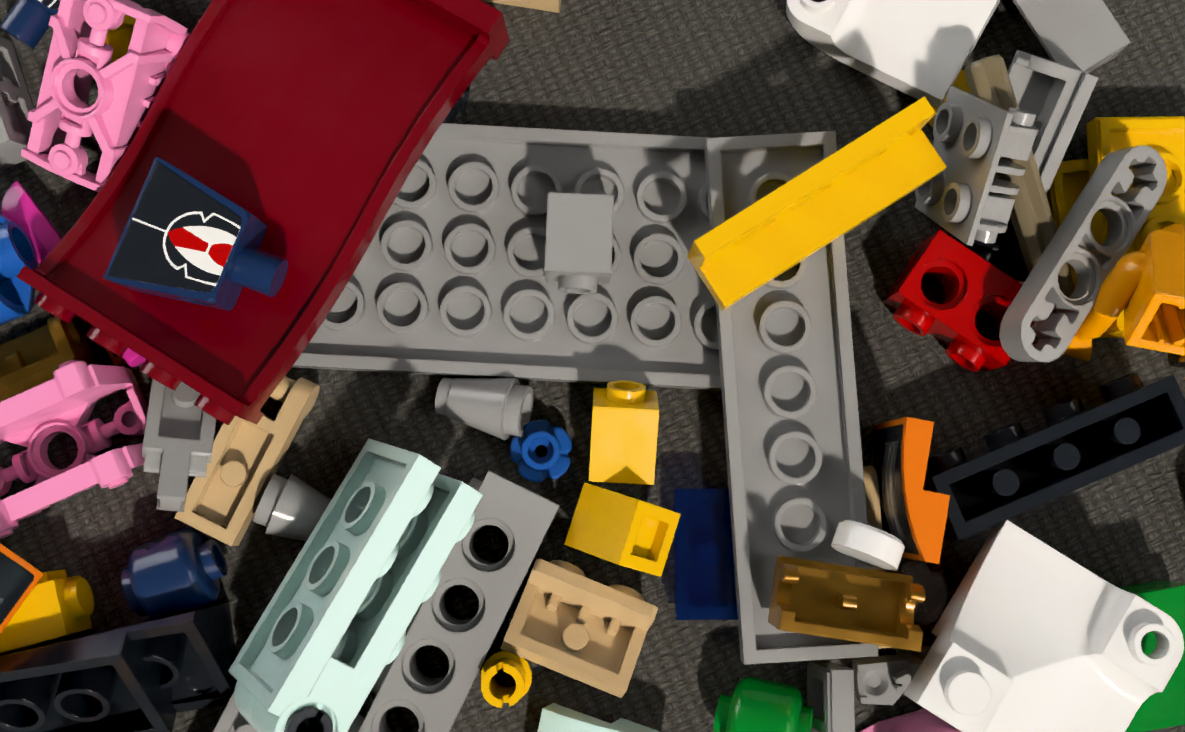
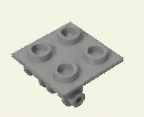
M950 86L946 101L938 108L933 122V147L947 168L915 189L917 199L915 208L966 245L973 246L974 240L984 243H995L998 233H1005L1007 230L1015 199L1010 196L989 192L1018 195L1020 187L1014 183L994 178L996 172L1017 176L1025 174L1026 167L1000 159V157L1028 161L1035 137L1039 131V128L1033 126L1036 113L1014 107H1009L1007 111L956 86Z

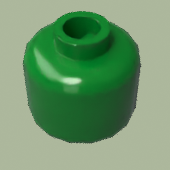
M744 677L734 688L732 696L720 695L714 719V732H811L813 707L804 705L802 693L793 685L754 677Z

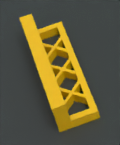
M925 96L694 240L687 258L722 311L914 191L947 168L922 131L926 123L936 114Z

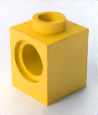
M628 380L607 383V388L594 387L589 481L654 485L659 422L657 391L646 390L644 384Z
M584 482L564 545L620 566L661 577L681 514Z

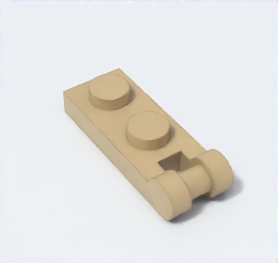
M285 376L270 395V397L283 403L275 420L263 415L256 425L235 416L230 425L223 423L213 442L211 463H207L206 477L194 478L186 494L184 512L177 511L174 518L231 547L239 546L272 475L276 474L303 419L315 404L320 386L303 377L295 381Z

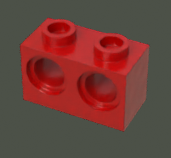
M939 229L922 242L882 302L895 310L892 316L902 327L919 336H925L929 333L948 346L945 353L955 363L973 372H979L980 369L987 372L1006 366L1011 359L1002 348L1000 342V323L1005 312L1021 289L1022 284ZM923 275L933 276L942 283L945 291L942 304L933 303L924 296L921 289ZM978 310L989 313L995 320L997 331L993 340L984 338L978 332L975 325V316Z

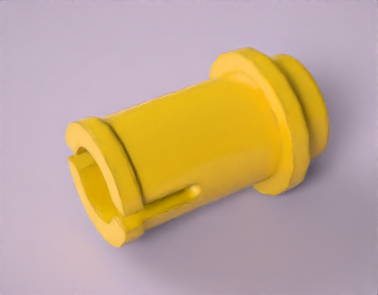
M505 650L493 654L486 660L481 670V692L483 697L490 705L497 708H503V703H509V707L516 704L528 692L532 683V670L529 662ZM503 668L504 672L514 678L516 684L512 687H503L497 683L495 674Z

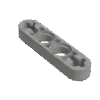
M1139 145L1115 150L1108 153L1101 160L1002 318L999 338L1002 348L1009 357L1019 362H1051L1058 359L1066 351L1095 304L1104 280L1121 257L1125 255L1163 193L1167 182V170L1165 162L1158 151L1150 146ZM1131 183H1133L1134 188L1128 189ZM1097 211L1104 214L1109 225L1107 239L1102 245L1097 243L1091 231V221ZM1065 262L1071 264L1077 276V285L1070 297L1063 294L1058 283V274ZM1052 310H1056V311H1057V314H1050V313L1052 312ZM1038 321L1033 330L1030 327L1031 322ZM1036 335L1039 341L1037 344H1032Z

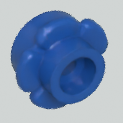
M533 420L523 426V429H525L524 436H514L510 444V457L514 463L518 464L519 474L526 480L540 483L548 477L550 479H557L562 476L571 463L568 452L572 449V442L568 433L560 426L552 427L547 420ZM544 445L547 447L548 452L545 457H538L536 455L535 449L537 446Z

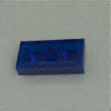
M673 489V511L681 514L673 538L674 618L676 620H738L729 489Z

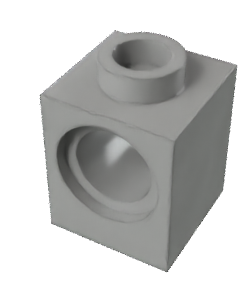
M548 192L544 272L546 282L558 283V291L570 294H592L597 292V284L610 285L614 195Z

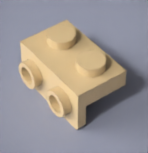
M536 559L500 649L622 698L627 691L646 633L655 620L658 607L645 602L643 595L630 587L618 584L606 586L585 577L584 572L580 568L562 560L547 562L542 559Z

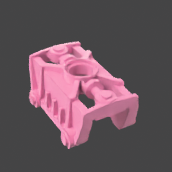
M61 0L58 14L51 15L48 24L53 28V36L37 106L28 113L27 120L33 123L28 145L22 148L21 156L63 178L99 192L131 144L190 33H187L188 28L165 15L149 8H143L141 5L130 0ZM125 14L136 18L127 54L110 64L113 47L105 43L108 30L117 29L121 26ZM94 78L98 87V98L95 104L91 106L87 105V100ZM92 134H94L102 151L97 174L86 170L88 155L83 146L80 145L82 137H90Z
M71 360L58 366L59 369L53 372L54 379L0 402V444L10 442L28 447L27 450L13 455L12 466L5 469L0 467V497L8 493L12 481L20 478L26 484L37 480L34 486L0 500V539L13 534V530L19 527L17 521L41 513L43 509L50 507L51 504L93 488L96 484H100L101 488L109 487V489L126 484L128 479L134 475L132 469L144 465L145 457H142L143 443L116 448L97 455V452L112 446L111 437L119 433L132 436L144 435L148 404L132 370L123 366L87 365L86 361ZM127 389L126 392L130 400L117 409L113 421L104 424L101 419L97 418L88 422L97 401ZM60 433L71 435L76 441L78 448L76 459L65 469L55 467L49 460L47 453L49 443Z

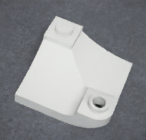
M786 0V13L790 23L799 35L822 52L918 100L925 96L930 105L938 109L945 100L949 87L954 84L1000 0H825L822 2Z
M1004 520L995 524L931 633L936 635L937 638L904 692V695L961 732H1125L1142 703L1156 692H1163L1182 658L1184 639L1181 629L1175 620L1141 597L1105 581L1012 522ZM1152 631L1156 636L1157 645L1151 654L1145 655L1141 648V641L1146 633Z

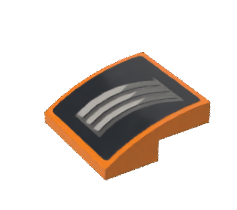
M903 417L875 424L872 465L875 467L878 476L882 530L903 542L905 546L903 558L939 564L950 495L923 490L934 422Z

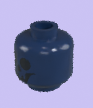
M184 527L140 544L132 550L129 556L128 567L122 570L121 582L126 599L133 611L139 616L144 617L148 615L151 619L156 620L210 607L220 595V577L227 575L228 567L225 556L214 539L205 542L196 531Z

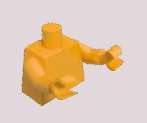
M1172 224L1161 230L1149 233L1139 252H1131L1121 257L1101 285L1095 304L1063 355L1087 362L1090 361L1092 339L1104 334L1124 309V340L1126 345L1181 355L1179 362H1185V224Z

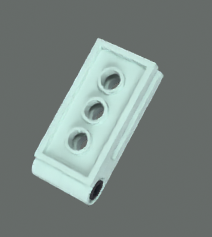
M367 440L228 670L237 680L234 690L235 705L240 714L257 732H348L385 665L391 663L400 653L406 639V629L420 604L427 601L435 592L441 578L440 569L455 543L461 541L470 531L475 519V508L483 494L463 481L439 474L441 467L418 453L376 440Z

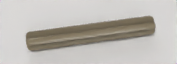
M992 55L980 59L965 67L964 73L971 94L1007 111L1009 107L1019 108L1004 59L1000 55ZM1032 149L1028 161L1000 157V159L1026 167L1023 176L996 172L998 179L1014 183L1020 187L1018 195H1003L1015 199L1010 218L1028 274L1031 273L1057 232ZM1065 262L1059 271L1058 283L1063 294L1070 297L1075 290V285L1068 263Z

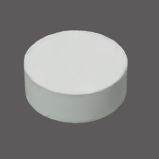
M851 520L839 522L831 543L832 548L851 558L891 571H897L905 549L903 542L892 534Z

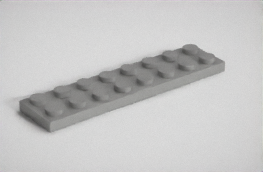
M822 131L706 138L704 151L710 230L837 151L836 132ZM842 235L724 311L721 310L715 301L740 657L744 665L879 656L878 645L782 631L768 623L777 555L871 569V565L851 558L831 547L839 522L851 520L868 525L844 235Z

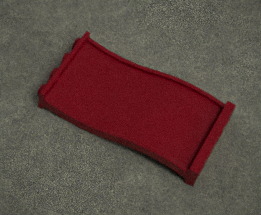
M212 0L183 45L131 144L104 186L74 226L41 264L35 269L24 266L17 277L40 291L33 301L39 307L67 323H70L76 314L92 324L86 336L97 344L121 357L128 348L144 357L146 360L140 370L152 379L174 391L183 382L199 392L200 395L194 405L227 425H230L235 416L257 425L264 415L260 411L262 406L295 364L324 322L352 277L392 203L433 135L490 58L497 61L510 40L503 13L481 0ZM155 157L165 160L247 210L267 225L266 234L259 249L288 260L287 275L276 296L269 297L243 286L234 308L231 311L136 292L103 278Z

